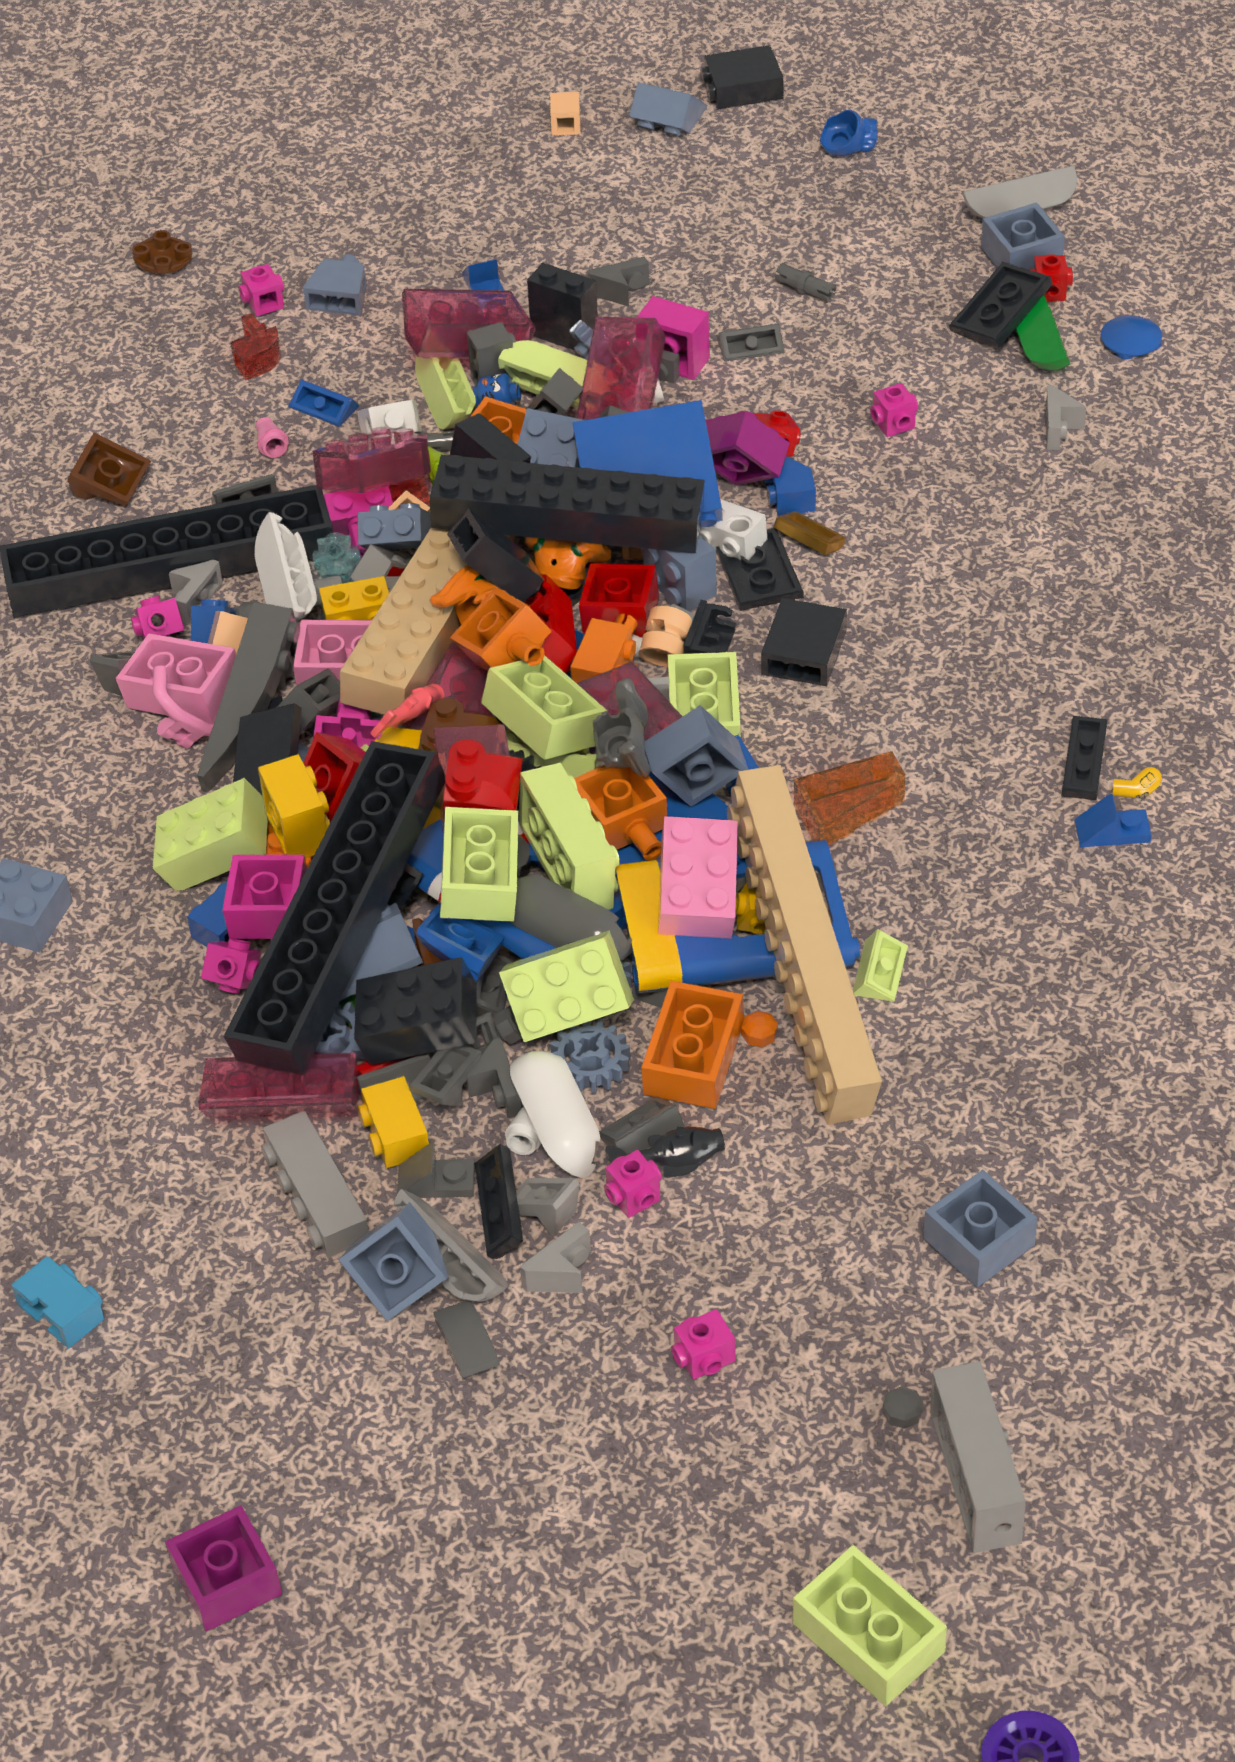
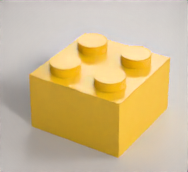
M299 754L258 767L265 814L284 854L304 855L305 858L314 856L330 822L327 815L324 814L329 812L328 802L323 791L317 792L315 789L317 781L311 766H304Z

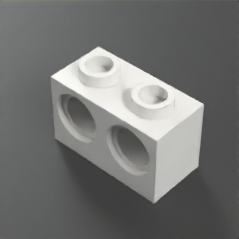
M720 499L723 521H717L711 527H700L699 536L714 548L719 546L721 551L729 557L741 560V556H744L749 560L756 553L755 547H761L767 540L765 515Z

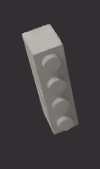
M305 1110L263 1127L266 1142L261 1145L263 1156L269 1166L276 1164L279 1170L276 1172V1177L284 1193L291 1191L294 1197L291 1199V1204L298 1220H307L309 1226L306 1227V1231L315 1249L322 1247L327 1258L346 1251L351 1244L369 1232L367 1219Z

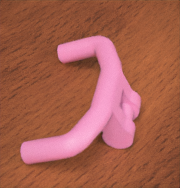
M161 665L155 666L153 669V695L158 704L169 715L168 718L162 719L159 723L157 734L166 739L172 738L176 740L177 745L186 749L190 748L202 736L210 737L214 723H208L181 709L167 693V668Z

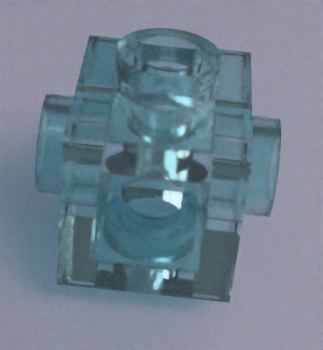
M330 533L325 538L317 539L318 550L313 551V562L315 570H320L321 578L339 575L344 579V583L354 582L350 576L354 572L355 566L361 560L359 545L353 546L350 535L342 533Z

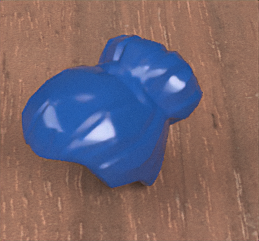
M853 110L842 111L827 119L820 136V144L827 153L833 156H848L858 151L869 152L875 147L878 139L877 121L874 118H861Z

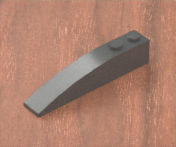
M253 602L197 774L202 791L209 792L234 764L240 717L267 710L279 684L282 672L287 671L291 660V652L289 650L292 642H297L300 632V624L295 620L293 608Z

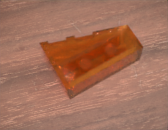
M892 751L794 779V807L812 841L826 840L829 846L842 837L850 836L854 833L855 829L866 822L874 821L905 801L906 774Z

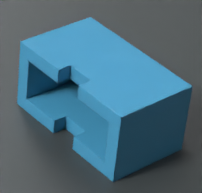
M46 1256L11 1285L17 1305L36 1322L45 1318L52 1324L47 1329L48 1332L68 1349L104 1320L101 1309L103 1301L98 1292L90 1285L84 1287L77 1281L75 1274L67 1265L62 1263L59 1266L49 1256Z

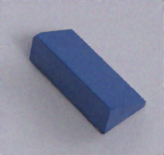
M302 379L288 405L289 408L338 427L360 406L352 398Z

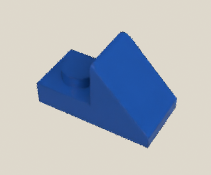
M496 259L472 264L463 270L462 276L478 308L483 310L508 304V296L499 280Z
M1113 794L1107 795L1075 818L1080 848L1151 842L1152 835L1146 809L1116 811Z

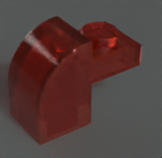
M253 313L241 316L244 337L230 342L233 362L245 381L268 373L278 365L281 359L276 326L267 329L263 322H258Z

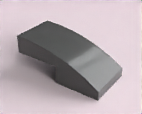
M466 1300L433 1312L439 1331L448 1345L453 1363L462 1378L500 1365L490 1337L471 1300Z

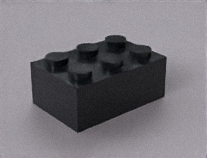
M462 957L356 980L354 1040L370 1065L476 1043L477 983Z

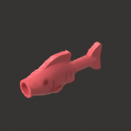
M430 684L411 690L412 694L397 708L389 710L370 734L376 738L388 727L394 726L397 728L405 722L427 713L435 701L444 698V691L441 686Z

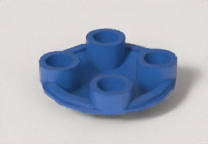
M1125 315L1115 317L1106 322L1101 329V340L1104 346L1116 353L1117 357L1128 360L1160 349L1162 331L1150 319L1141 316Z

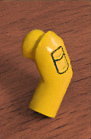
M1147 767L1132 780L1114 779L1113 796L1146 798L1161 784L1162 775L1158 769Z

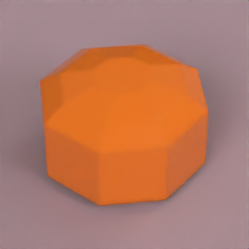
M755 1011L744 1016L741 1036L748 1045L765 1047L775 1042L778 1022L771 1013Z

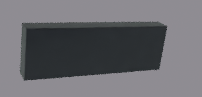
M1073 716L1061 797L1097 801L1108 719Z
M502 1144L497 1145L475 1162L487 1257L492 1259L502 1258L523 1242L510 1148Z

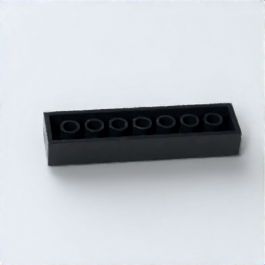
M441 455L430 494L431 528L451 530L465 512L470 509L503 535L696 553L704 509L705 480L690 477H671L657 474L567 467L555 464L546 465L523 461L514 462L491 458Z

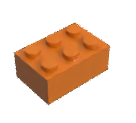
M676 981L670 982L641 1067L643 1095L716 1109L741 1033V1026L744 1020L743 994Z

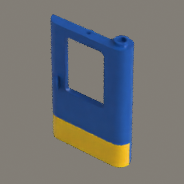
M826 840L805 842L813 868L820 874L832 927L845 967H853L855 959L860 958V945L857 937L852 938L828 843ZM737 852L736 878L746 877L745 870L747 864L745 858H740ZM661 859L619 864L616 867L615 875L628 935L632 939V976L636 993L668 990L671 981L703 986L776 976L774 970L776 958L773 951H768L764 934L738 937L732 933V939L658 934Z

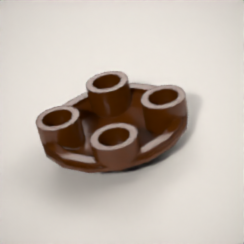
M158 230L153 233V237L135 244L132 247V255L135 264L141 269L151 273L164 274L184 268L191 261L192 246L188 242L172 237L166 230Z

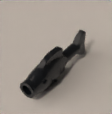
M677 1126V1129L671 1130L664 1135L649 1136L648 1143L651 1148L640 1150V1153L647 1161L652 1160L655 1164L663 1166L664 1178L684 1176L695 1171L716 1152L725 1150V1143L720 1128L707 1129L703 1127ZM610 1145L605 1148L610 1164L616 1158L630 1154Z

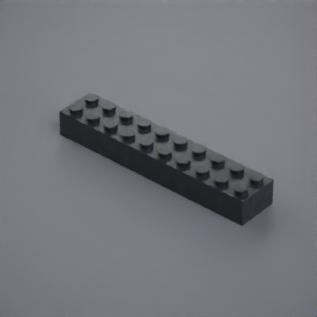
M321 484L0 545V556L13 618L170 588V571L210 560L219 561L222 577L258 571L255 561V542L260 525L269 512L282 517L283 519L280 523L288 528L293 535L296 532L299 533L308 561L336 555L333 527Z
M371 741L224 1034V1038L237 1061L304 1076L445 784L446 775L436 752Z

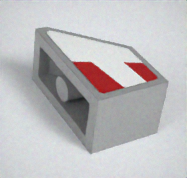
M370 544L350 577L354 581L385 576L390 593L412 557L404 552Z

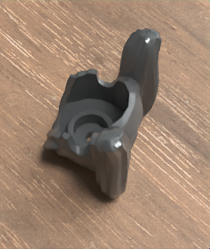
M622 678L616 684L615 689L620 712L617 715H610L605 711L593 720L596 768H602V766L606 768H631L639 777L646 778L651 772L645 755L644 728L648 722L649 714L644 701L635 689L634 682L630 678Z

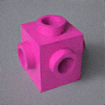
M269 264L256 266L240 272L242 285L238 286L241 300L243 303L248 302L256 317L284 308L282 295L284 284L280 274H274Z
M902 383L873 392V406L870 408L871 417L886 437L915 428L918 402L915 395L909 393Z
M159 596L141 600V607L134 610L136 616L131 617L135 636H142L143 640L148 633L171 637V634L184 631L175 598L162 602ZM155 615L160 618V626L152 624V616Z
M229 938L228 942L208 943L201 979L219 983L218 989L240 993L241 989L248 988L261 962L262 951L251 949L250 942L240 939Z
M638 1149L627 1156L616 1158L610 1165L605 1167L606 1184L604 1185V1191L613 1205H618L627 1218L660 1201L659 1181L662 1180L661 1172L652 1160L647 1161Z
M715 1309L699 1317L687 1318L680 1325L674 1327V1345H671V1352L678 1367L682 1368L685 1366L694 1380L703 1375L715 1374L724 1366L736 1361L735 1337L719 1311Z

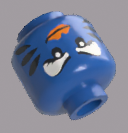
M506 373L481 377L477 386L473 387L476 408L485 396L515 406L516 401L521 400L518 382L513 383L511 377Z

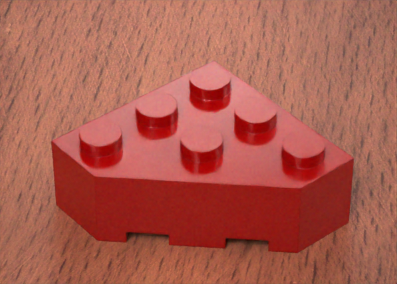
M541 574L544 581L541 583L539 591L533 597L528 598L525 604L551 630V633L545 638L541 646L544 649L545 656L567 674L571 667L570 663L577 653L572 600L547 574Z

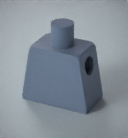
M350 254L344 255L341 260H322L303 287L306 310L361 316L367 286L365 266L359 263L355 256Z

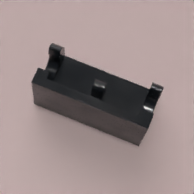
M700 599L683 645L684 654L728 652L737 625L729 620H721L718 618V615L731 617L733 610L729 607L707 603V600Z

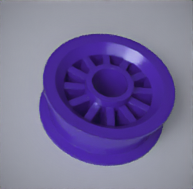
M1017 1711L997 1720L986 1733L981 1750L982 1762H1020L1019 1760L1026 1757L1034 1758L1038 1762H1079L1080 1760L1078 1745L1070 1730L1058 1719L1038 1711Z

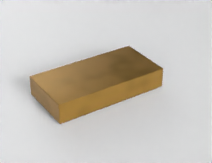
M797 511L779 516L775 520V529L824 555L840 550L846 541L843 535Z

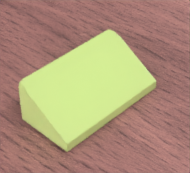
M879 929L873 932L864 943L853 987L854 995L894 1002L908 945Z

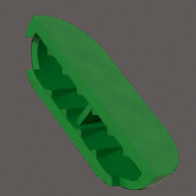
M1043 295L1016 329L1024 352L1034 365L1049 371L1062 370L1071 364L1051 308L1048 306L1045 295Z

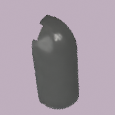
M530 874L527 877L517 879L514 922L509 921L515 927L556 948L610 930L620 961L632 953L631 937H625L623 931L615 923L619 918L610 910L541 875Z

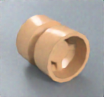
M655 606L651 608L645 628L647 632L643 635L638 653L639 656L650 664L668 667V655L683 654L684 641L692 623L691 617L684 611L670 606Z

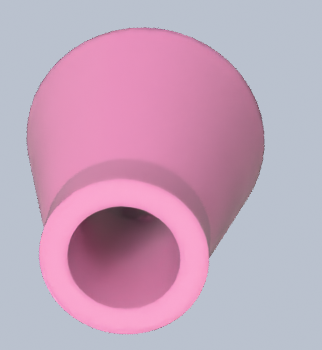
M263 417L259 419L256 423L259 451L270 458L282 456L288 447V436L274 424L271 418Z

